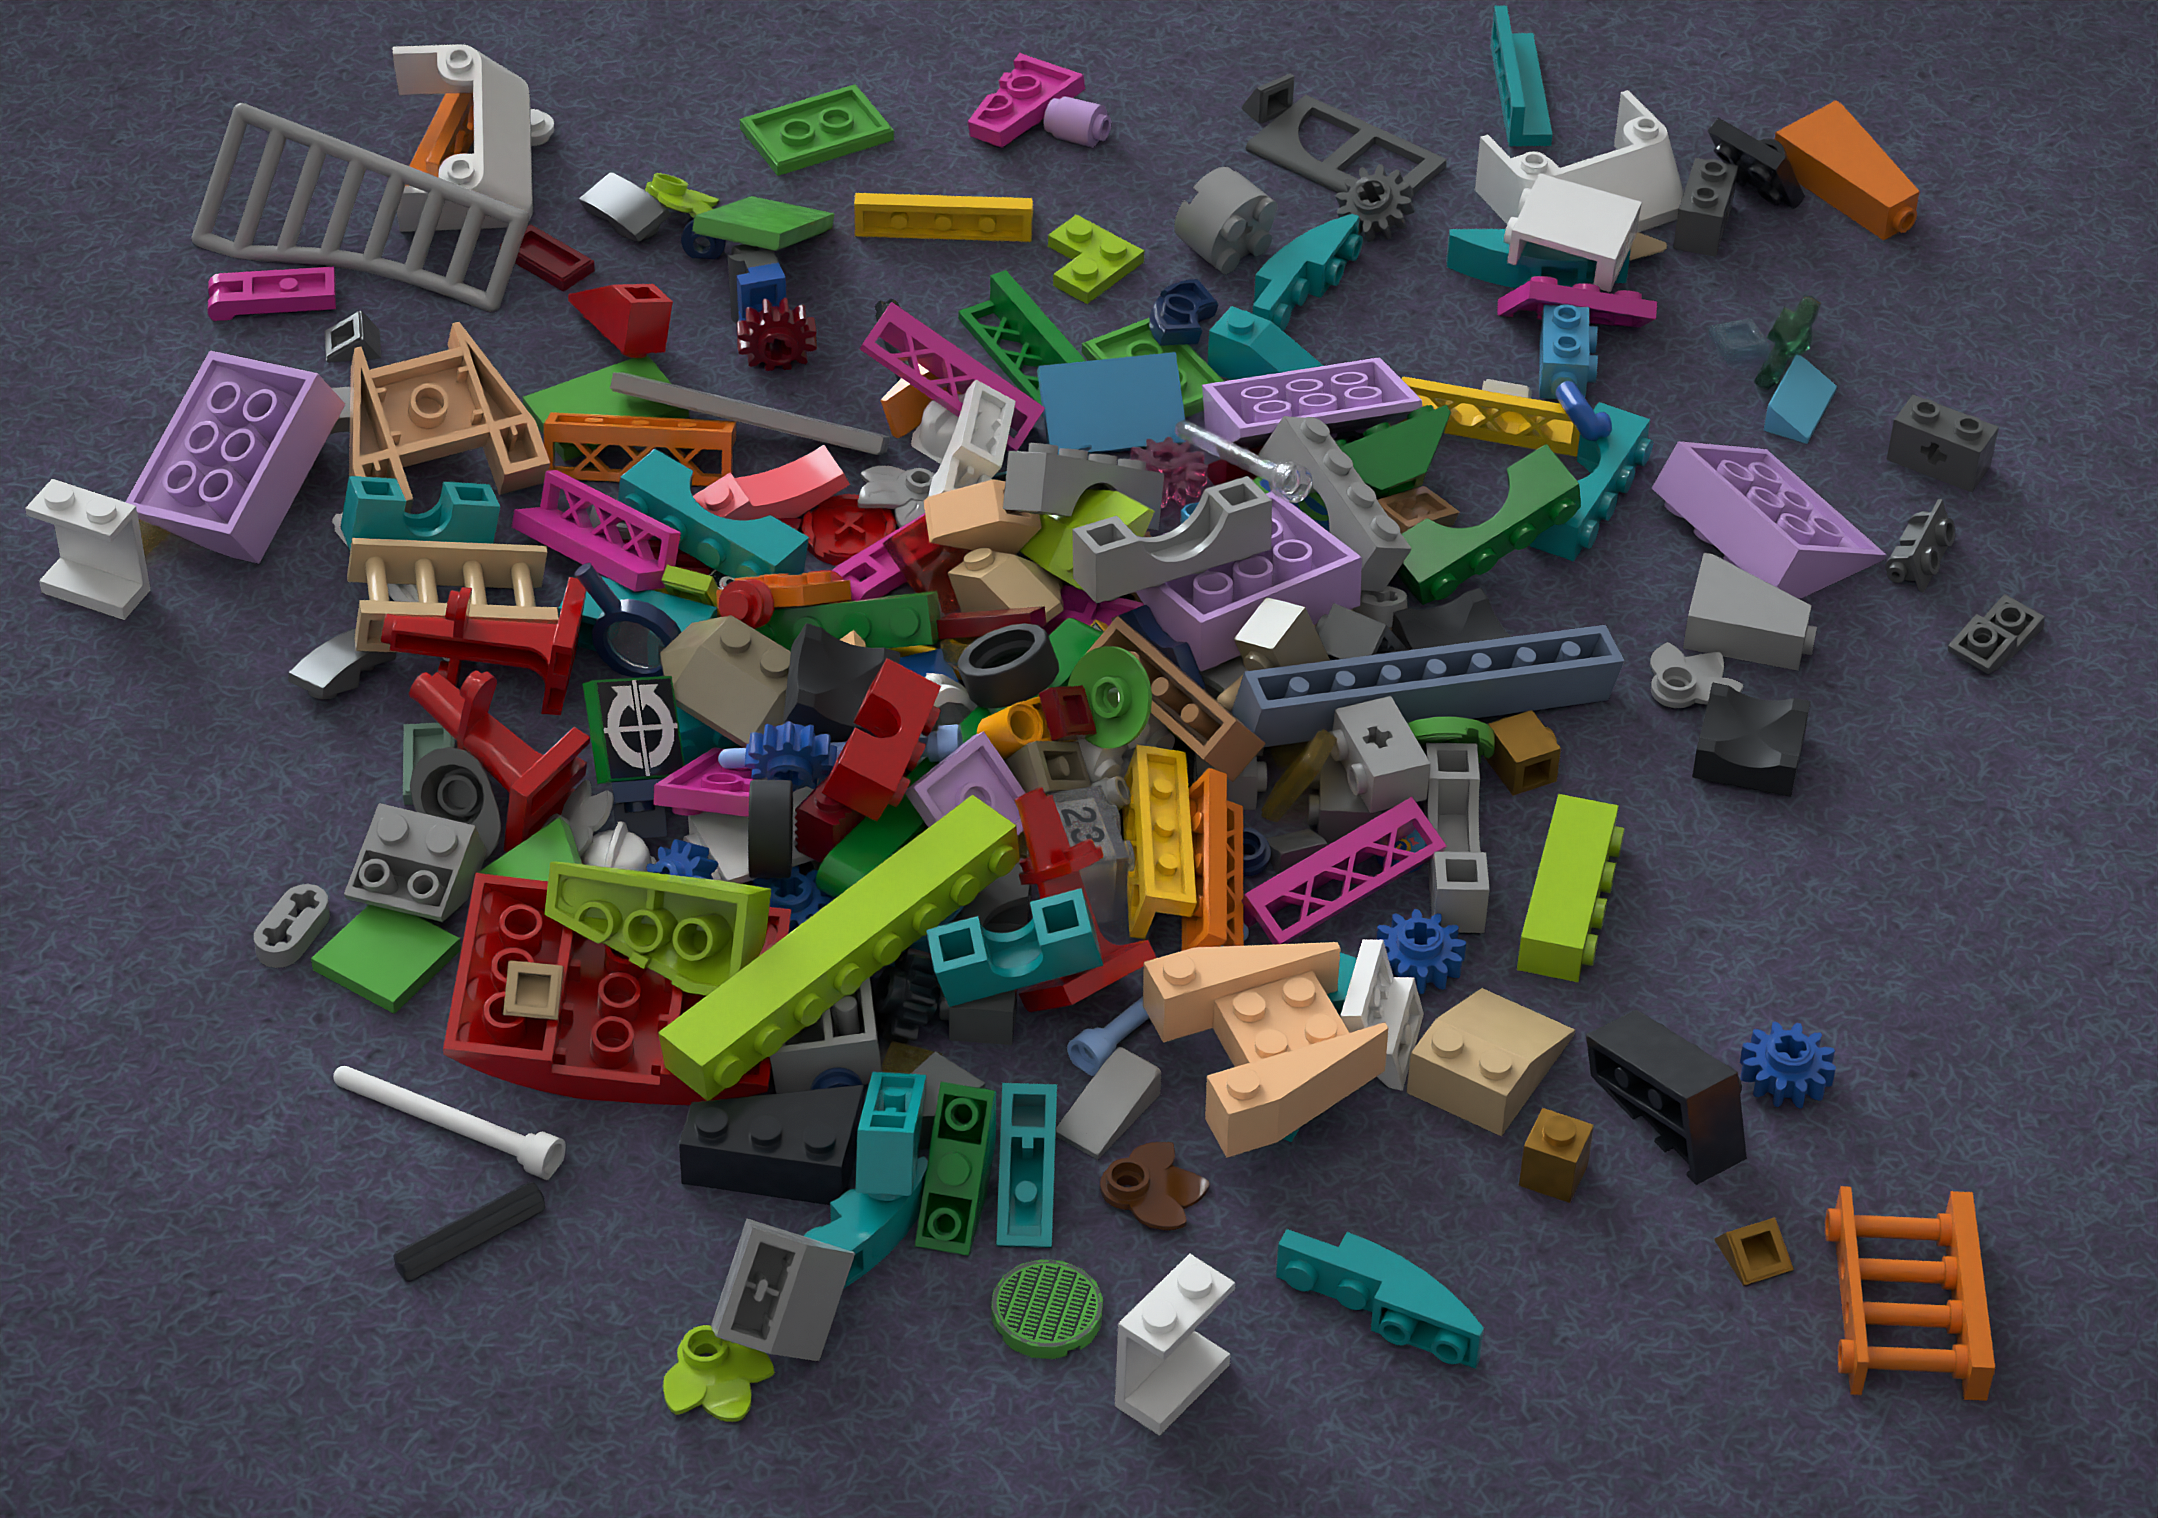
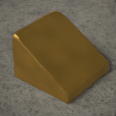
M1775 1217L1726 1232L1714 1238L1743 1286L1794 1270Z

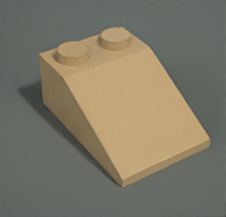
M1481 988L1436 1018L1412 1050L1407 1093L1502 1136L1573 1038L1575 1029Z

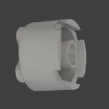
M1220 167L1209 172L1197 182L1193 189L1199 193L1190 204L1184 200L1177 212L1174 226L1176 235L1221 273L1228 274L1237 267L1240 259L1245 255L1252 253L1254 256H1259L1268 249L1272 242V235L1269 234V231L1272 227L1278 204L1240 173L1233 171L1229 167Z

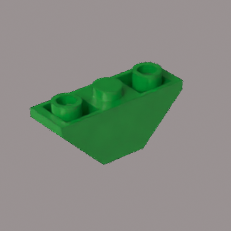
M1432 405L1423 406L1409 413L1407 420L1394 426H1390L1389 422L1380 423L1366 430L1363 433L1364 437L1348 444L1345 439L1335 442L1341 451L1352 460L1354 469L1364 483L1375 492L1376 499H1382L1422 486L1447 427L1451 412L1447 405L1434 409Z
M940 1082L915 1246L970 1255L988 1192L996 1143V1090Z

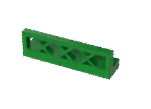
M1006 270L990 275L989 301L958 311V319L1017 388L1040 405L1042 403L1038 378L1024 375L1021 372L1023 365L1039 367L1086 361ZM995 313L1001 322L999 327L979 324L976 319ZM1001 339L1021 343L1023 346L1021 353L1001 349L999 347Z

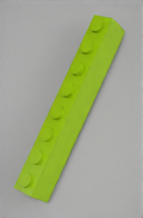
M971 795L658 1032L665 1068L707 1101H710L725 1088L735 1085L743 1074L765 1057L774 1055L796 1033L804 1027L814 1024L826 1010L844 996L853 994L866 979L883 966L893 963L901 952L922 936L927 935L926 930L937 927L940 922L958 908L971 903L979 892L997 878L1007 875L1020 861L1017 825L974 795Z

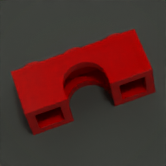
M886 658L870 685L853 722L869 730L876 737L857 728L854 729L836 759L822 794L875 821H878L888 804L897 808L911 781L903 776L905 769L911 772L914 770L926 744L918 741L921 734L928 737L941 712V709L933 705L942 686Z

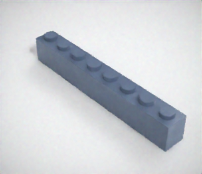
M1606 625L1245 671L1231 712L1240 722L1266 743L1263 747L1328 739V733L1333 731L1335 709L1389 696L1392 697L1407 723L1432 717L1474 719L1606 701L1610 698L1624 664V659Z

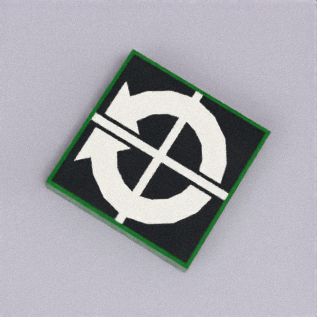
M672 676L593 680L583 683L597 784L662 779L685 766Z

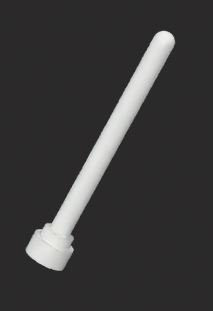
M341 1066L334 1072L333 1078L338 1086L517 1156L518 1163L524 1165V1170L527 1173L542 1179L549 1180L564 1160L566 1151L565 1141L546 1132L529 1133L523 1136L348 1066Z

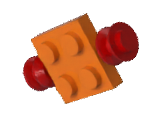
M832 570L811 571L802 573V575L783 573L734 578L735 581L729 583L724 589L716 590L717 609H719L721 617L732 615L753 629L760 628L769 622L773 615L774 607L807 606L848 602V600H851L850 580H844L838 573Z

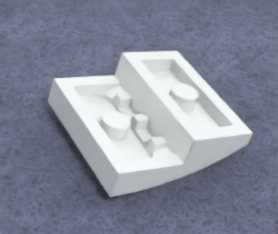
M1362 940L1340 1016L1349 1033L1386 1023L1388 1026L1385 1071L1377 1077L1389 1088L1403 1090L1409 1070L1411 1052L1415 1048L1424 1015L1414 978L1393 977L1383 940Z

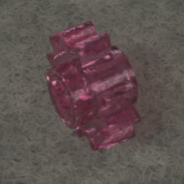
M1166 437L1164 442L1158 443L1149 438L1146 440V450L1139 447L1131 448L1130 460L1145 461L1147 471L1164 473L1161 508H1165L1168 501L1172 500L1184 506L1186 504V494L1199 498L1201 496V486L1207 485L1208 465L1204 464V453L1201 451L1190 453L1191 442L1189 441L1179 445L1173 443L1171 437Z

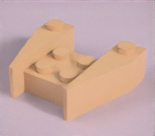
M460 322L452 323L448 341L449 350L370 370L362 347L354 348L350 384L349 476L397 479L406 499L404 511L406 513L411 512L413 496L403 467L483 447L498 493L501 495L544 483L545 473L550 465L535 419Z
M1337 942L1198 947L1144 962L1143 1007L1163 1043L1213 1028L1234 1065V1068L1207 1075L1205 1119L1226 1158L1277 1143L1385 1071L1388 1026L1386 1023L1349 1033L1327 995L1338 990L1340 946Z

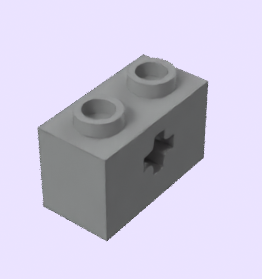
M1391 696L1335 709L1333 731L1328 733V747L1331 756L1335 761H1341L1347 772L1351 791L1354 795L1361 796L1370 813L1393 808L1410 797L1415 802L1427 800L1431 763Z

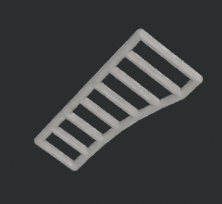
M239 103L233 108L192 234V242L195 246L238 259L326 265L368 272L418 286L471 306L493 312L498 310L502 303L529 223V215L520 208L248 104ZM247 124L266 130L270 134L233 242L212 234ZM289 139L309 147L277 246L252 245L286 140ZM326 154L349 162L321 248L296 246ZM366 169L388 177L389 179L364 254L339 250ZM405 185H409L427 192L428 196L406 262L403 264L381 257ZM445 200L469 209L445 277L423 270V266ZM487 215L509 225L485 292L464 284L463 281L485 216Z

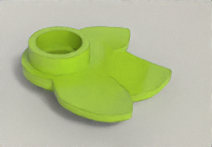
M655 173L652 182H648L645 188L647 193L652 195L666 208L689 213L693 218L695 215L712 210L711 207L719 202L717 198L687 189L688 183L686 181L663 173Z
M710 1325L698 1326L687 1332L678 1346V1363L664 1376V1398L668 1408L676 1415L683 1414L702 1405L707 1413L725 1422L740 1421L748 1414L751 1407L750 1383L759 1382L774 1375V1366L766 1352L715 1336ZM703 1353H711V1354H713L712 1356H708V1357H701V1356H699L700 1354H703Z

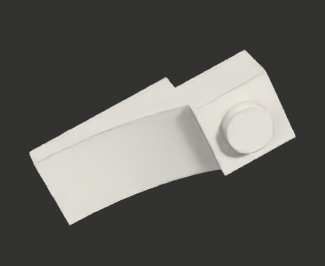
M975 380L966 390L962 409L950 444L937 473L932 477L928 497L992 480V477L1002 467L1015 400L978 380Z

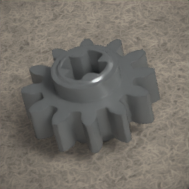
M1383 164L1377 166L1374 175H1369L1368 171L1361 167L1359 169L1361 179L1356 182L1351 178H1345L1344 182L1348 193L1340 192L1336 194L1340 207L1337 210L1339 218L1349 214L1360 216L1358 235L1364 230L1368 242H1372L1376 232L1380 231L1389 240L1392 236L1390 227L1396 225L1398 228L1405 229L1407 225L1403 214L1415 213L1411 200L1414 196L1409 182L1403 181L1398 169L1391 172L1387 177Z

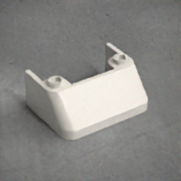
M467 45L393 47L399 95L473 93L474 154H457L447 158L439 168V178L525 210L530 220L533 213L531 113L527 83L521 77ZM405 186L397 209L400 232L416 231L428 196L427 192L412 186ZM445 200L436 230L462 229L469 208ZM486 215L481 229L508 228L509 224Z
M1628 90L1621 92L1614 143L1618 150L1559 168L1550 158L1539 152H1528L1510 158L1489 135L1480 137L1475 191L1506 224H1508L1511 217L1518 218L1517 210L1523 190L1525 188L1532 189L1539 173L1642 202L1637 232L1677 220L1679 206L1684 194L1667 129Z

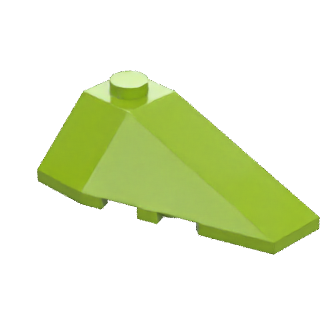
M1086 489L1076 502L1071 516L1039 514L1041 529L1023 546L1020 552L1048 572L1083 590L1073 579L1072 529L1118 516L1136 536L1144 537L1155 511L1121 492Z
M553 861L550 862L544 915L597 944L603 943L630 958V962L643 969L649 968L672 981V985L685 992L707 996L759 957L766 940L771 889L720 880Z

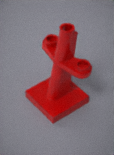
M569 577L558 624L469 619L472 588L462 587L460 592L450 591L445 618L399 616L387 613L383 624L381 643L390 644V651L450 658L449 662L440 661L438 673L456 688L462 660L531 669L538 673L545 682L541 714L561 715L577 651L587 591L577 578Z
M479 671L472 672L466 678L460 690L438 672L433 676L424 672L412 684L409 697L418 702L457 741V749L465 750L478 759L482 767L510 793L504 851L509 852L540 831L550 816L562 814L564 804L575 790L573 787L586 776L587 762L577 757V755L590 744V736L573 727L543 755L531 748L488 713L497 685L496 678L488 671L483 673Z
M1043 787L1034 789L1014 799L1019 811L1030 855L1019 862L1022 872L1018 874L1021 885L1037 884L1040 899L1082 888L1094 921L1104 965L1040 982L1019 993L1024 1007L1029 1012L1073 1005L1143 967L1144 962L1156 959V955L1149 940L1116 945L1109 942L1101 934L1079 870L1104 857L1102 847H1096L1092 838L1070 847L1053 796H1047Z

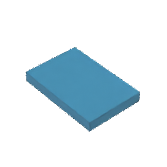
M1176 352L1039 366L1037 369L1041 403L1045 407L1043 418L1047 444L1058 446V454L1060 448L1074 449L1084 445L1092 446L1088 451L1089 455L1187 445L1188 443Z

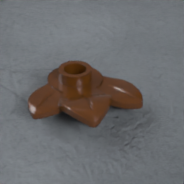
M1151 1142L1136 1147L1129 1158H1121L1112 1162L1101 1177L1100 1192L1108 1204L1119 1209L1130 1210L1141 1224L1160 1230H1176L1186 1226V1215L1183 1209L1200 1201L1208 1192L1210 1182L1195 1173L1173 1166L1175 1148L1172 1142ZM1123 1185H1131L1133 1187H1123Z

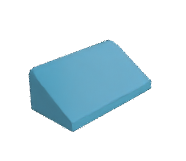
M1796 355L1769 402L1764 431L1808 444L1837 390V385L1805 358Z

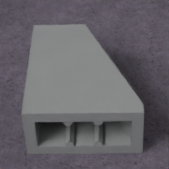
M1704 553L1688 614L1683 649L1704 653L1721 652L1725 657L1799 671L1802 654L1812 655L1817 627L1808 625L1811 611L1810 604L1714 554Z

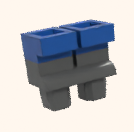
M747 244L736 245L731 248V255H728L731 319L737 324L738 321H746L747 307L754 308L758 312L762 311L763 299L769 300L772 306H779V302L786 298V278L773 250H760L759 247Z

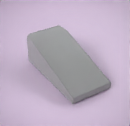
M1118 1047L1104 1062L1056 1127V1137L1098 1160L1160 1095L1161 1070L1125 1048Z

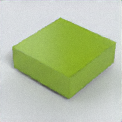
M667 565L662 582L669 595L717 607L716 590L719 588L713 576Z

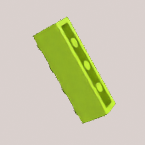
M1558 794L1521 935L1517 970L1579 982L1583 964L1593 966L1598 935L1590 933L1592 928L1602 929L1607 899L1600 898V893H1611L1616 863L1608 862L1609 856L1619 858L1625 828L1616 826L1619 805Z

